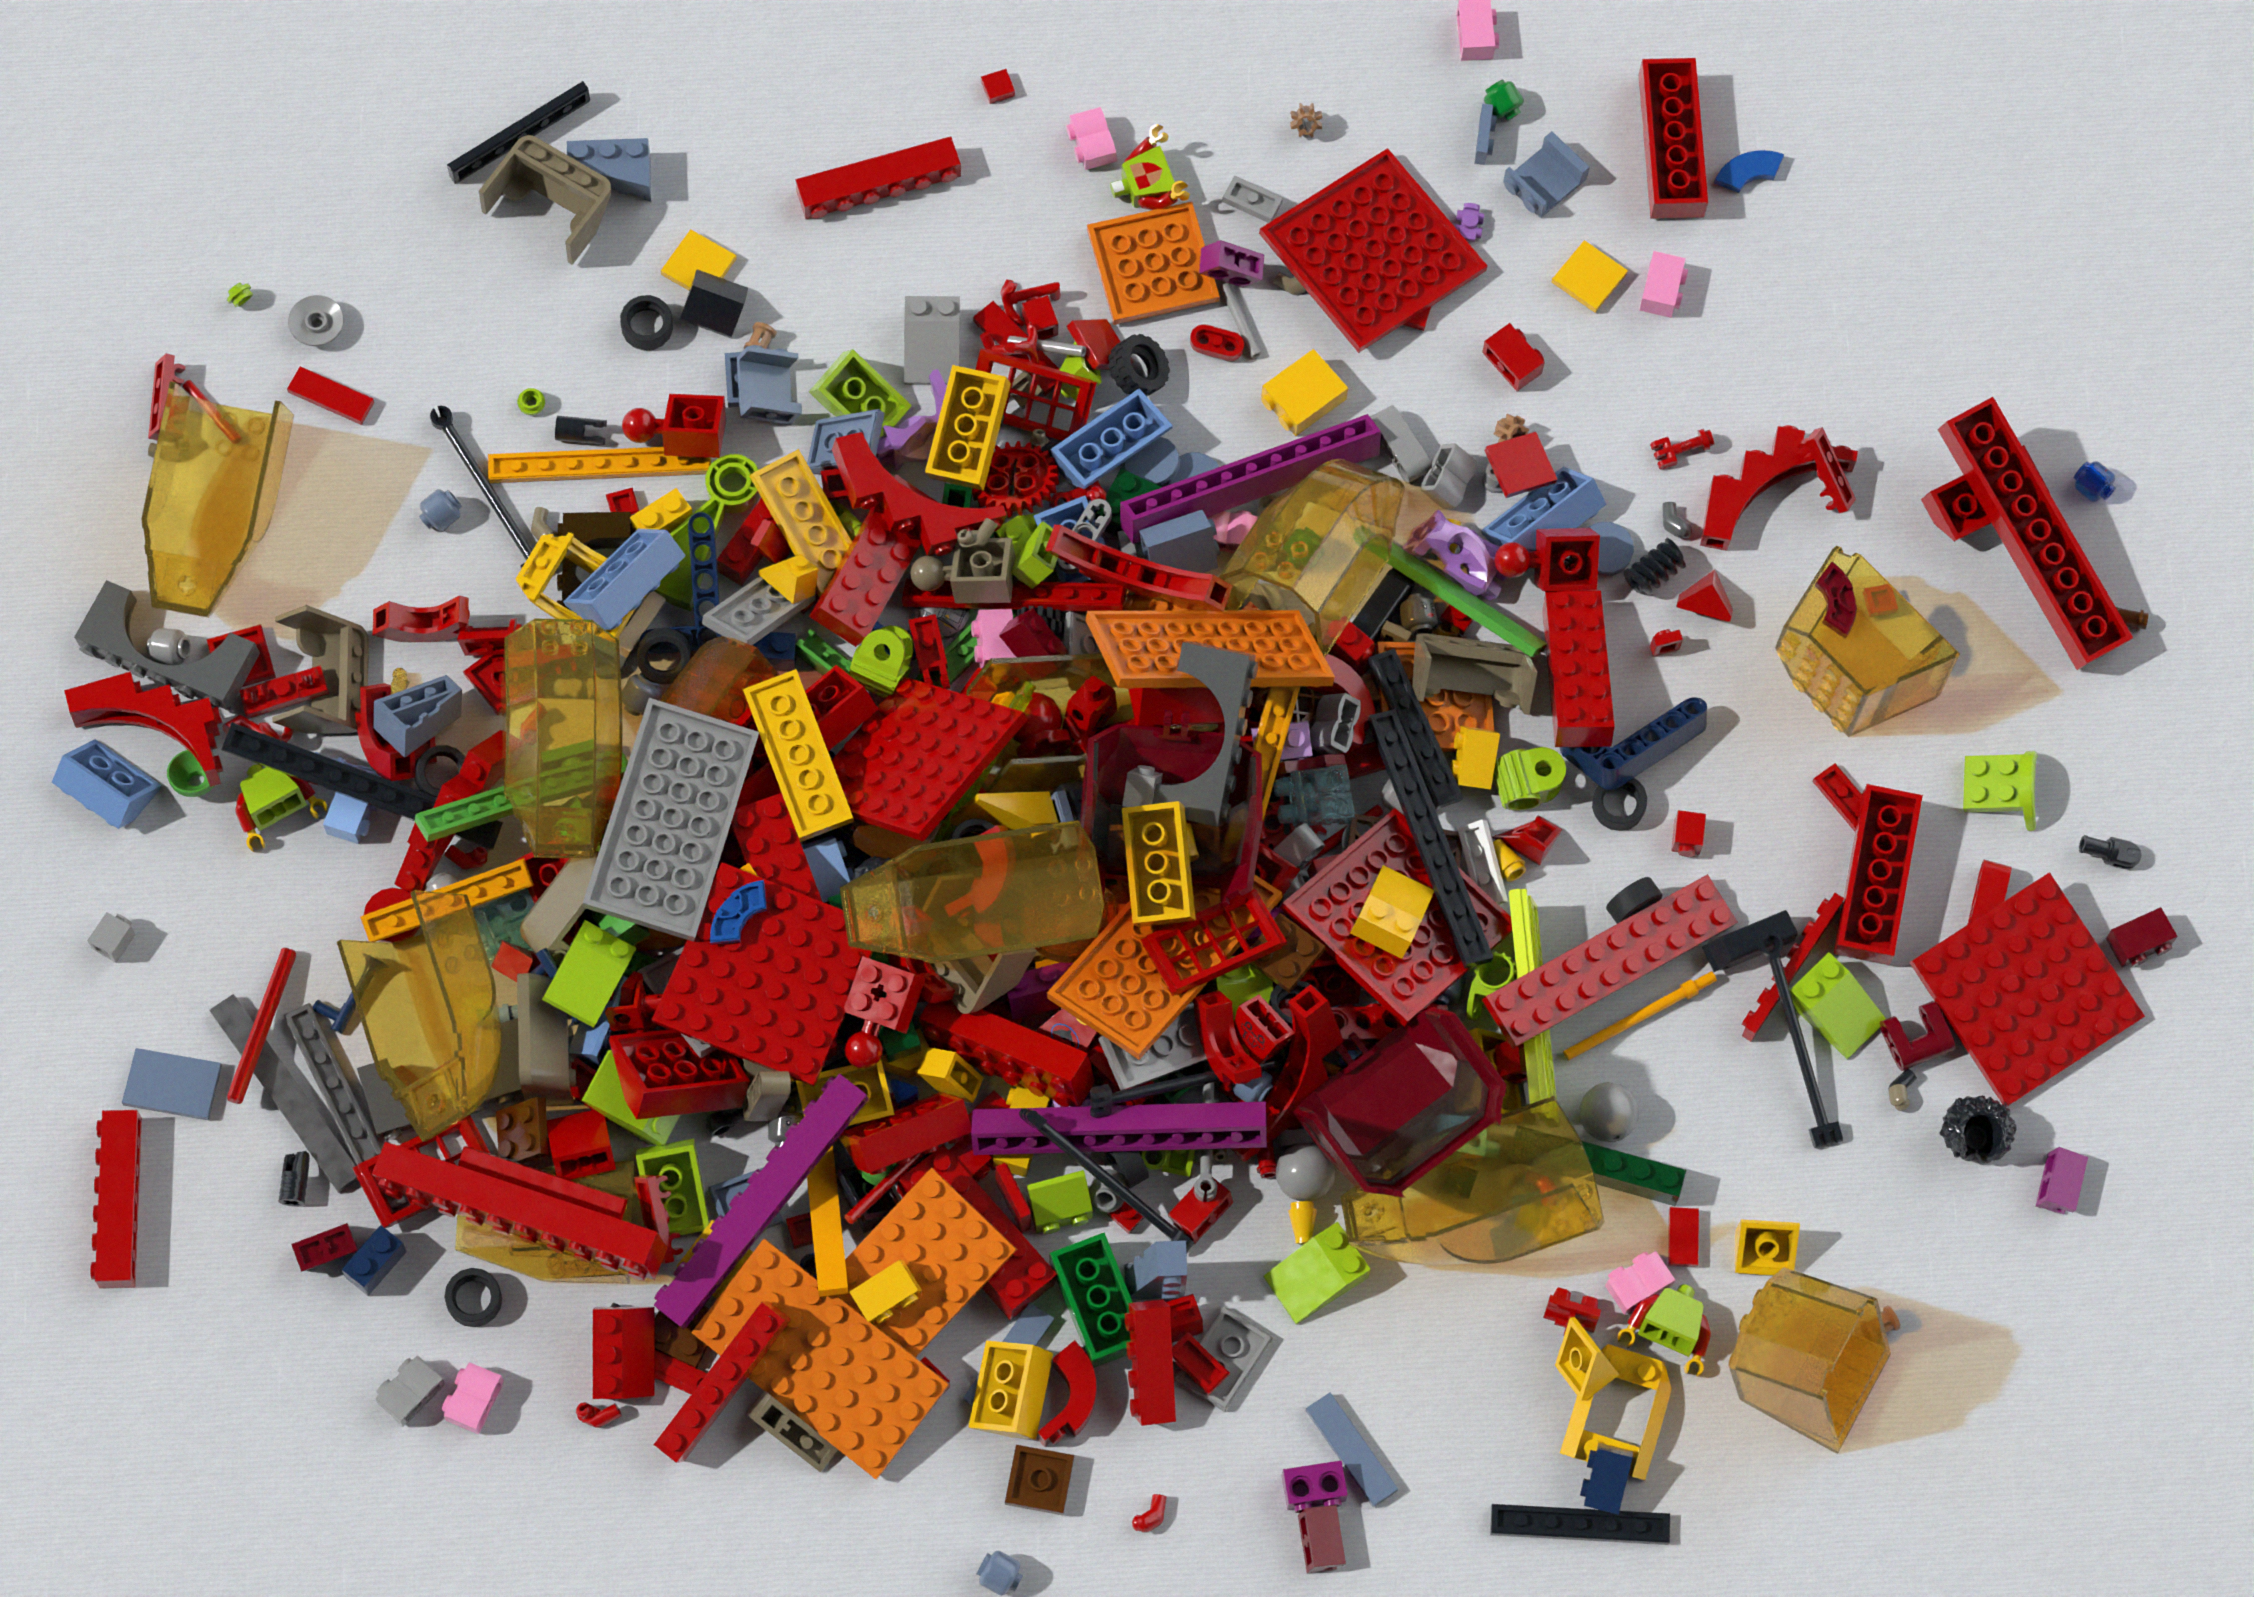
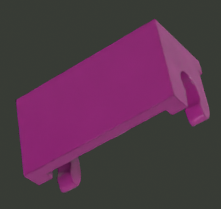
M2062 1147L2048 1152L2035 1207L2044 1208L2059 1214H2065V1211L2075 1212L2088 1157Z

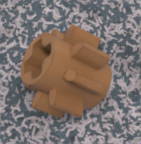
M1299 103L1298 110L1290 112L1293 119L1290 122L1291 129H1298L1299 137L1303 136V134L1313 137V132L1316 129H1322V123L1318 121L1323 118L1322 111L1315 112L1313 103L1310 106H1303L1302 103Z
M1506 414V418L1497 421L1494 435L1500 438L1498 443L1528 434L1529 428L1523 426L1525 419Z

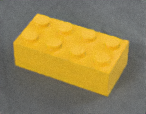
M952 365L925 470L930 479L984 491L1011 385L1007 377Z
M1176 801L1122 808L1133 924L1138 927L1196 921L1185 806L1181 802Z

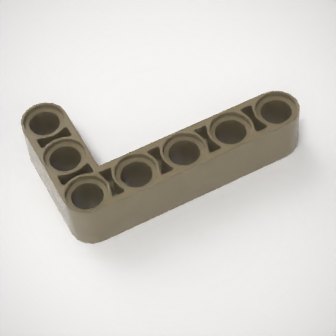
M737 1057L738 1063L750 1081L742 1105L745 1121H772L777 1119L790 1094L791 1082L789 1072L772 1071Z

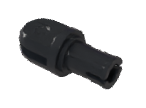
M2084 835L2079 843L2080 853L2102 857L2105 864L2123 869L2135 867L2142 857L2141 850L2137 844L2116 837H2110L2104 841Z

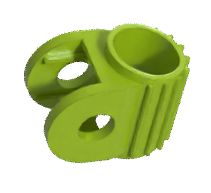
M896 625L884 626L869 633L853 655L849 675L863 685L867 691L886 699L888 695L893 694L898 683L904 677L908 678L911 672L909 665L914 654L912 637L905 629ZM884 645L889 647L890 655L886 653Z
M1547 747L1529 750L1525 748L1517 749L1496 759L1493 776L1502 807L1516 811L1528 810L1553 800L1560 792L1566 775V764L1558 752Z
M1495 951L1492 953L1494 957L1492 962L1478 965L1476 970H1474L1476 977L1471 984L1467 1002L1468 1020L1475 1021L1477 1018H1480L1484 1004L1483 998L1517 979L1516 964L1504 952L1500 954ZM1502 966L1510 968V975L1504 983L1497 986L1487 984L1488 976L1495 968Z

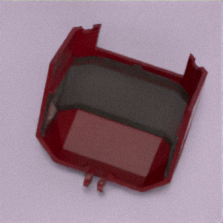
M1165 709L1163 728L1116 724L1088 738L1082 787L1078 876L1085 882L1089 881L1103 900L1105 896V878L1128 880L1122 808H1126L1122 805L1128 772L1139 765H1145L1155 768L1154 772L1162 773V782L1186 783L1205 773L1220 754L1225 733L1188 730L1190 711H1183L1180 721L1181 729L1170 728L1173 719L1172 710ZM1241 739L1239 747L1242 748V755L1239 764H1235L1233 775L1237 777L1234 792L1229 795L1228 804H1231V813L1228 821H1224V825L1216 827L1186 820L1192 826L1199 854L1198 859L1190 862L1192 886L1219 888L1220 910L1228 906L1231 899L1239 894L1244 896L1253 889L1263 823L1262 754Z
M1430 1007L1417 1014L1405 1027L1402 1024L1397 1026L1368 1049L1354 1031L1349 1034L1350 1042L1361 1054L1353 1060L1348 1054L1347 1049L1341 1044L1338 1045L1335 1050L1347 1065L1310 1093L1293 1111L1324 1156L1357 1189L1368 1193L1406 1198L1402 1192L1492 1123L1498 1126L1501 1125V1109L1507 1084L1457 1015L1450 1011Z

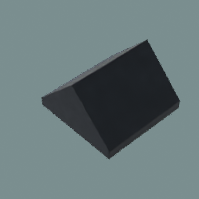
M696 269L679 320L732 338L745 304L748 287Z
M856 1167L840 1169L836 1172L837 1184L851 1209L875 1187V1185L862 1178ZM892 1188L857 1220L863 1233L874 1229L899 1203Z

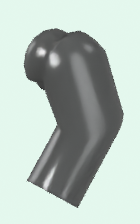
M1663 503L1664 529L1675 537L1688 538L1692 533V527L1677 517L1676 503Z

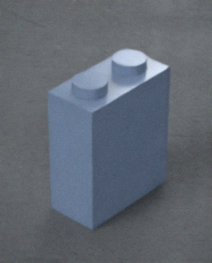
M1203 510L1139 530L1145 560L1197 573H1204L1218 568L1217 556L1220 555L1217 541L1213 538L1214 535H1217L1216 527L1212 519H1207Z

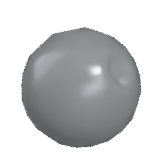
M1610 1082L1597 1084L1586 1092L1580 1104V1121L1585 1131L1600 1141L1617 1142L1624 1139L1635 1129L1639 1119L1638 1103L1633 1093L1621 1084Z
M1297 1143L1287 1148L1278 1159L1276 1179L1281 1190L1291 1199L1297 1201H1316L1324 1197L1334 1185L1336 1167L1324 1156L1316 1144Z

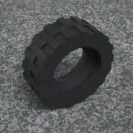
M1134 334L1112 348L1108 359L1109 369L1111 370L1112 379L1115 380L1118 388L1120 387L1125 394L1130 395L1137 389H1140L1146 396H1149L1166 385L1165 382L1168 381V374L1170 373L1169 361L1165 356L1164 350L1151 337H1146L1144 334ZM1132 354L1138 355L1145 363L1148 371L1147 378H1142L1135 372L1130 359Z

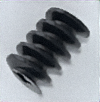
M1667 537L1665 542L1657 545L1656 549L1650 550L1648 555L1641 557L1640 562L1632 564L1631 569L1627 568L1624 571V577L1634 591L1637 593L1644 591L1650 595L1653 593L1650 587L1651 584L1658 589L1661 587L1658 578L1667 582L1669 580L1667 571L1675 576L1678 573L1675 565L1684 569L1686 563L1683 560L1684 557L1679 547Z

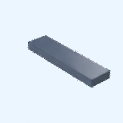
M1030 1302L1002 1342L1037 1346L1054 1322V1318ZM978 1377L963 1397V1400L972 1406Z
M1331 1392L1306 1408L1305 1411L1340 1461L1342 1460V1464L1372 1507H1375L1398 1491L1397 1486Z

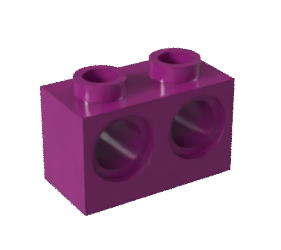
M1222 240L1201 248L1199 274L1242 288L1263 280L1264 254Z
M1342 1460L1283 1469L1281 1476L1287 1510L1294 1509L1295 1513H1300L1305 1508H1312L1313 1506L1337 1505V1507H1340L1342 1502H1346L1348 1494ZM1332 1480L1337 1484L1338 1489L1334 1492H1327L1322 1488V1482ZM1298 1484L1304 1485L1308 1489V1494L1304 1497L1296 1496L1292 1488Z

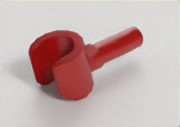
M1066 716L1063 719L1074 739L1070 751L1074 756L1078 757L1082 750L1084 753H1087L1089 737L1080 735L1071 717Z

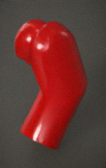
M587 1402L580 1403L576 1407L578 1419L595 1428H600L622 1416L616 1403L603 1410Z

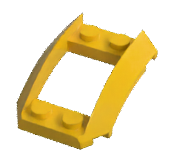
M568 532L566 536L554 537V534L542 535L516 577V582L526 597L550 616L579 632L611 645L620 643L619 636L635 609L629 611L622 618V623L615 629H596L575 612L558 604L543 593L564 557L590 574L608 558L578 541L572 533Z
M1607 1344L1601 1351L1619 1373V1376L1616 1378L1656 1390L1640 1447L1584 1430L1593 1396L1585 1401H1581L1577 1396L1560 1453L1588 1462L1590 1450L1596 1451L1598 1443L1633 1451V1458L1628 1475L1645 1480L1672 1390L1667 1369L1663 1361Z

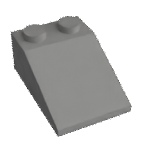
M905 296L904 385H931L929 375L936 369L939 370L947 385L952 365L959 366L960 296Z

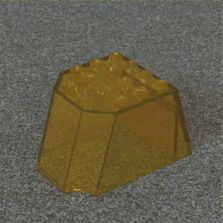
M1835 546L1831 550L1783 626L1775 646L1777 654L1789 677L1792 679L1794 687L1799 692L1805 693L1811 699L1813 706L1819 712H1824L1831 719L1835 729L1839 732H1844L1848 737L1939 697L1960 655L1861 554L1855 552L1850 556L1843 553L1842 547ZM1831 562L1839 566L1849 578L1853 586L1857 605L1856 618L1846 639L1822 623L1826 615V601L1823 594L1815 587V583Z
M1784 1267L1766 1282L1763 1289H1758L1752 1301L1753 1308L1749 1315L1745 1314L1740 1321L1738 1339L1728 1366L1739 1399L1742 1402L1838 1454L1891 1355L1878 1299Z

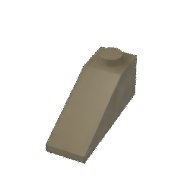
M764 1390L746 1412L753 1421L819 1472L824 1469L838 1451L836 1447L820 1436L817 1431Z

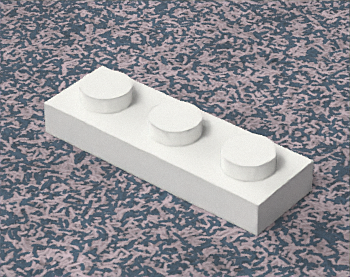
M1479 820L1457 828L1470 878L1498 905L1508 902L1487 820Z

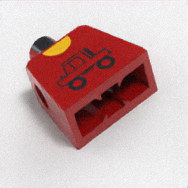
M1260 994L1239 1005L1237 1009L1234 1027L1238 1040L1244 1051L1259 1065L1275 1057L1295 1035L1291 1027Z

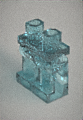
M1347 764L1304 771H1292L1288 777L1277 779L1273 783L1276 797H1290L1291 805L1278 807L1279 823H1294V828H1297L1304 823H1307L1309 826L1338 823V825L1350 824L1355 818L1351 792L1348 793L1350 782Z
M528 888L505 896L484 908L480 907L474 910L476 916L462 923L469 940L482 934L486 937L487 941L473 946L479 963L493 960L502 940L525 949H531L520 934L521 922L535 905Z

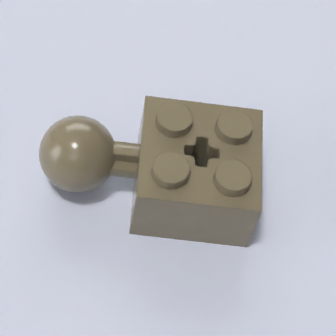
M989 538L983 547L969 549L962 547L957 539L952 565H944L935 556H922L911 567L912 582L923 591H934L940 588L944 581H950L955 603H1011L1014 575L1011 571L1016 559L1012 538Z

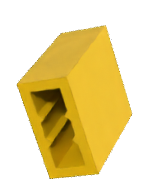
M1312 349L1262 385L1261 401L1266 409L1269 411L1273 410L1276 413L1280 424L1285 430H1290L1297 436L1347 400L1348 387L1321 356Z

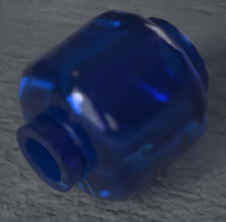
M2099 461L2085 462L2073 477L2076 480L2075 489L2091 502H2096L2101 498L2107 500L2116 489L2113 486L2115 474Z

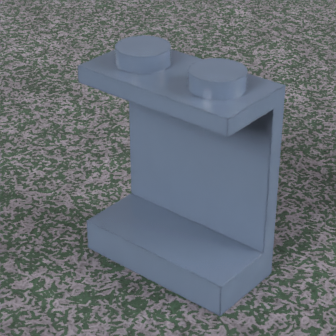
M1551 131L1544 137L1542 148L1515 171L1510 167L1505 170L1503 183L1512 195L1516 194L1523 201L1528 211L1531 213L1535 212L1542 218L1587 180L1590 167Z
M759 345L747 346L737 357L740 418L791 425L802 414V404L792 402L790 367L799 358L798 353L788 352L786 349H764Z

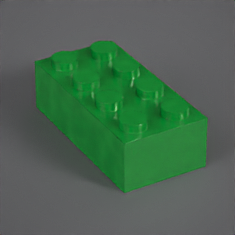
M1105 1232L1050 1252L1049 1263L1057 1273V1283L1084 1351L1089 1357L1093 1368L1127 1356L1126 1344L1131 1342L1130 1331L1126 1329L1125 1313H1129V1303L1133 1302Z

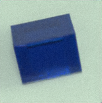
M891 1079L890 1087L897 1109L918 1101L920 1097L918 1087Z

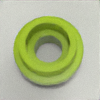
M241 282L237 283L228 291L229 297L227 301L229 304L233 303L235 307H239L253 296L249 283L244 285Z
M525 389L518 397V407L526 415H536L544 409L545 397L537 389ZM530 400L536 401V404L528 406L527 402Z

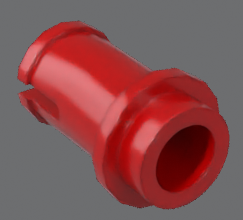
M1273 1141L1267 1144V1147L1257 1152L1259 1164L1256 1168L1257 1173L1264 1179L1276 1177L1277 1163L1275 1161Z

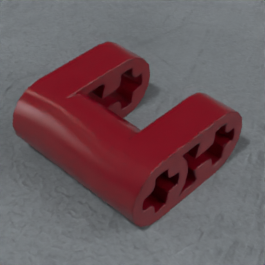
M1935 1001L1919 1006V1014L1927 1034L1908 1041L1897 1017L1893 1016L1880 1021L1882 1035L1897 1067L1901 1071L1955 1050L1952 1034Z

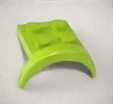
M2026 751L2025 754L1965 756L1964 812L2023 811L2026 829L2028 831H2035V774L2038 753L2036 751Z

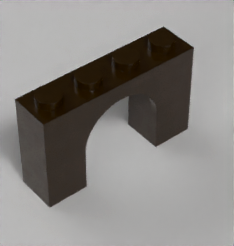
M630 512L563 513V523H558V536H566L568 532L572 533L574 538L594 551L598 549H618L632 535ZM564 557L560 563L562 565V574H557V590L562 591V600H557V603L569 609L563 601L582 582L576 576L578 565Z

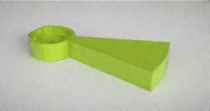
M740 454L724 455L711 463L705 476L709 500L692 514L703 512L711 516L715 526V541L725 513L735 514L749 510L760 498L759 492L749 477L759 469L752 460ZM737 473L742 475L747 482L741 490L729 492L720 485L726 475ZM689 516L670 533L686 556L679 562V567L674 572L667 574L660 581V586L654 592L665 598L666 602L692 612L694 603L688 522L691 516ZM705 517L697 518L693 524L694 530L697 533H705L709 528V521ZM706 545L699 546L695 551L696 558L699 561H707L711 556L710 548ZM705 573L701 574L697 579L699 587L701 586Z

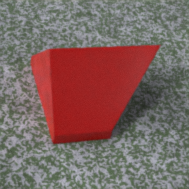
M1715 569L1679 594L1676 605L1677 608L1730 622L1732 618L1733 608Z
M1538 815L1535 820L1495 835L1492 838L1495 840L1502 839L1509 848L1534 863L1541 865L1562 829Z

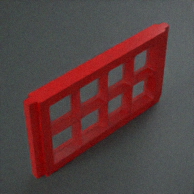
M980 349L975 370L991 373L993 363L1010 367L1008 380L1011 385L1004 409V424L1031 432L1036 429H1042L1046 432L1045 435L1047 437L1061 441L1087 424L1097 382L992 350ZM1016 369L1033 374L1029 393L1012 389ZM1040 376L1056 381L1052 400L1035 395ZM1063 383L1079 387L1075 407L1058 402ZM1010 394L1027 398L1023 418L1006 413ZM1033 400L1050 405L1046 425L1029 420ZM1056 407L1073 412L1069 431L1052 427Z
M1253 889L1244 896L1239 894L1230 900L1228 906L1221 910L1220 903L1196 913V921L1173 923L1141 939L1143 947L1172 996L1186 992L1282 949L1283 946L1287 945L1285 937L1256 889ZM1246 904L1255 921L1238 928L1229 911ZM1223 915L1232 931L1215 938L1206 922ZM1200 925L1209 941L1192 948L1183 932ZM1259 926L1267 942L1250 949L1242 932ZM1178 935L1186 952L1169 958L1161 942ZM1236 936L1244 952L1227 959L1219 943ZM1213 946L1221 963L1204 969L1196 953ZM1190 956L1199 973L1182 980L1173 963Z
M470 1113L398 1145L421 1153L419 1148L436 1141L445 1157L443 1161L455 1164L454 1161L460 1159L462 1151L451 1156L442 1137L459 1130L468 1147L490 1154ZM379 1155L361 1162L352 1168L372 1209L384 1228L392 1227L428 1210L413 1204L412 1199L408 1198L411 1205L393 1212L385 1196L386 1190L378 1186V1181L372 1175V1170L376 1165Z

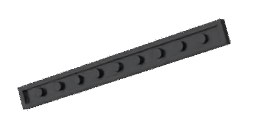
M1396 709L1369 715L1367 722L1464 969L1490 963L1494 958Z
M233 722L230 725L221 749L227 753L415 821L417 813L432 809L437 799L431 795ZM498 820L457 832L455 836L493 850L503 822Z

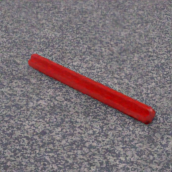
M284 947L280 951L227 1094V1099L231 1103L241 1104L244 1100L296 958V951Z

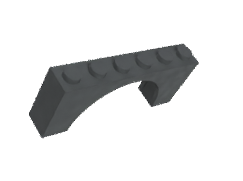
M106 580L74 636L80 646V651L91 657H95V655L101 656L105 662L119 668L120 665L127 667L137 677L144 678L148 676L154 679L153 681L161 687L170 684L171 687L178 689L181 695L189 699L209 697L213 708L218 706V708L229 711L260 655L256 644L229 632L226 639L216 650L198 661L184 665H164L151 661L134 648L131 640L130 621L133 609L137 603L135 596L131 590Z
M1192 641L1182 643L1177 671L1187 673L1199 679L1215 695L1224 715L1225 737L1219 756L1205 773L1186 783L1162 782L1156 784L1152 804L1179 801L1185 806V816L1188 821L1216 827L1224 825V821H1228L1231 813V804H1228L1229 795L1234 792L1237 777L1233 775L1235 764H1239L1242 755V748L1239 747L1240 737L1245 735L1247 729V719H1244L1246 707H1250L1253 697V691L1249 689L1251 679H1255L1258 671V662H1255V654Z
M518 1018L497 1024L500 1035V1049L496 1065L488 1079L477 1090L460 1099L431 1101L410 1093L393 1077L385 1059L358 1067L357 1071L378 1138L384 1137L385 1140H392L402 1136L401 1131L413 1128L414 1132L424 1130L430 1127V1122L440 1119L442 1123L449 1122L458 1118L459 1113L468 1110L470 1114L484 1111L487 1104L497 1102L498 1105L507 1104L514 1101V1096L523 1094L519 1077Z

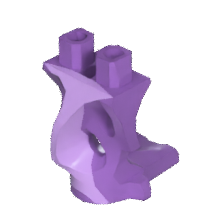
M938 369L933 370L929 375L931 392L936 403V414L933 416L910 417L897 428L888 425L883 426L884 436L879 438L876 458L884 468L893 464L895 470H900L904 462L928 460L947 388Z
M1436 510L1428 520L1416 526L1412 530L1408 541L1401 547L1413 556L1422 557L1425 553L1437 555L1445 565L1443 569L1445 573L1461 583L1465 590L1472 595H1481L1489 601L1495 599L1501 591V586L1492 580L1493 577L1496 576L1501 581L1507 579V577L1499 573L1494 562L1495 554L1500 546L1482 539L1474 530L1449 522L1440 510ZM1454 543L1459 546V554H1454L1449 550L1450 544ZM1461 566H1464L1468 570L1467 574L1461 570Z

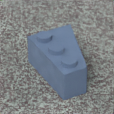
M648 138L567 141V155L606 177L611 184V189L618 190L620 194L627 195L629 193L641 196L643 200L651 201V154Z
M445 675L375 700L374 729L402 756L406 757L461 717L462 689Z
M1186 1241L1155 1242L1143 1251V1258L1136 1256L1134 1264L1127 1263L1124 1265L1125 1284L1131 1299L1162 1298L1165 1302L1185 1296L1187 1283Z

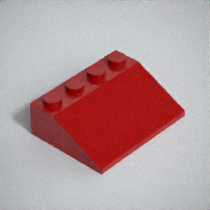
M673 1030L610 1036L609 1042L624 1098L636 1120L742 1108L750 1081L734 1055L717 1049L700 1058L685 1038Z

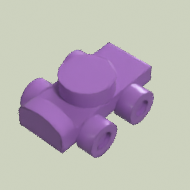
M1464 203L1463 210H1457L1456 220L1461 221V225L1455 224V228L1466 241L1475 242V238L1481 239L1482 228L1477 227V225L1483 224L1484 213H1479L1480 205L1475 203Z

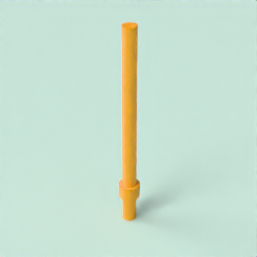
M1710 971L1694 981L1689 979L1680 984L1679 989L1563 1050L1566 1059L1569 1061L1684 998L1691 999L1699 994V990L1717 981L1715 974Z

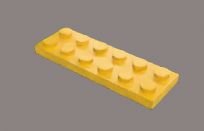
M797 449L755 471L749 477L794 555L802 554L819 569L816 591L820 598L851 545L852 540L800 450Z
M797 669L743 689L800 842L855 822Z

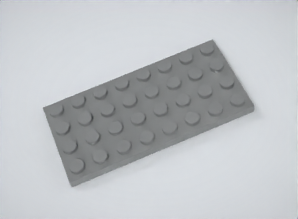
M649 698L582 907L694 942L759 732Z

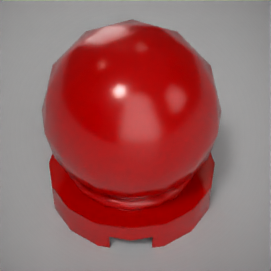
M1029 692L1018 697L1011 708L1023 711L1028 719L1012 737L1020 743L1016 748V754L1022 764L1042 762L1043 755L1054 751L1057 756L1068 750L1072 745L1071 735L1068 730L1060 729L1063 721L1061 709L1053 698L1037 692Z

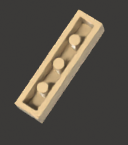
M654 591L650 592L619 636L620 643L614 644L612 649L627 658L640 640L642 633L647 630L663 607L666 599Z

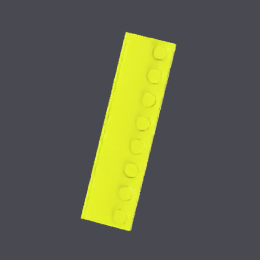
M1513 889L1509 891L1517 979L1543 965L1538 908L1531 895L1528 896L1527 889ZM1550 1029L1525 1042L1524 1051L1530 1109L1537 1111L1538 1116L1542 1117L1549 1126L1559 1124L1551 1036Z

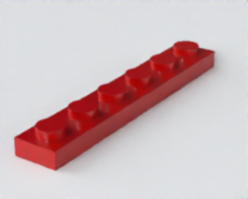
M1834 893L1830 900L1824 898L1816 911L1819 917L1815 923L1810 920L1801 933L1805 937L1800 945L1794 943L1786 957L1790 961L1783 969L1788 986L1839 911L1845 898L1837 893ZM1774 983L1770 990L1765 987L1756 1001L1760 1006L1756 1012L1750 1010L1741 1024L1745 1026L1742 1037L1752 1042L1780 1000L1776 983Z

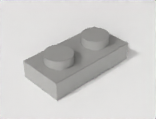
M1234 175L1223 195L1222 202L1269 223L1274 219L1283 203V197Z

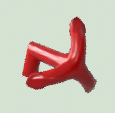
M1007 279L1000 291L1006 314L1016 324L1021 326L1025 322L1020 319L1019 313L1015 311L1014 304L1035 296L1050 295L1053 301H1057L1061 297L1059 282L1015 291L1018 284L1014 283L1013 280Z
M1031 322L1027 325V341H1021L1020 343L1008 342L1002 345H995L990 332H984L980 335L986 350H992L1005 355H1028L1029 362L1039 364L1036 350L1038 335L1035 326Z
M240 714L222 725V729L226 734L233 722L284 742H288L294 732L293 729L285 727L284 732L279 735L268 723L261 722L258 725Z

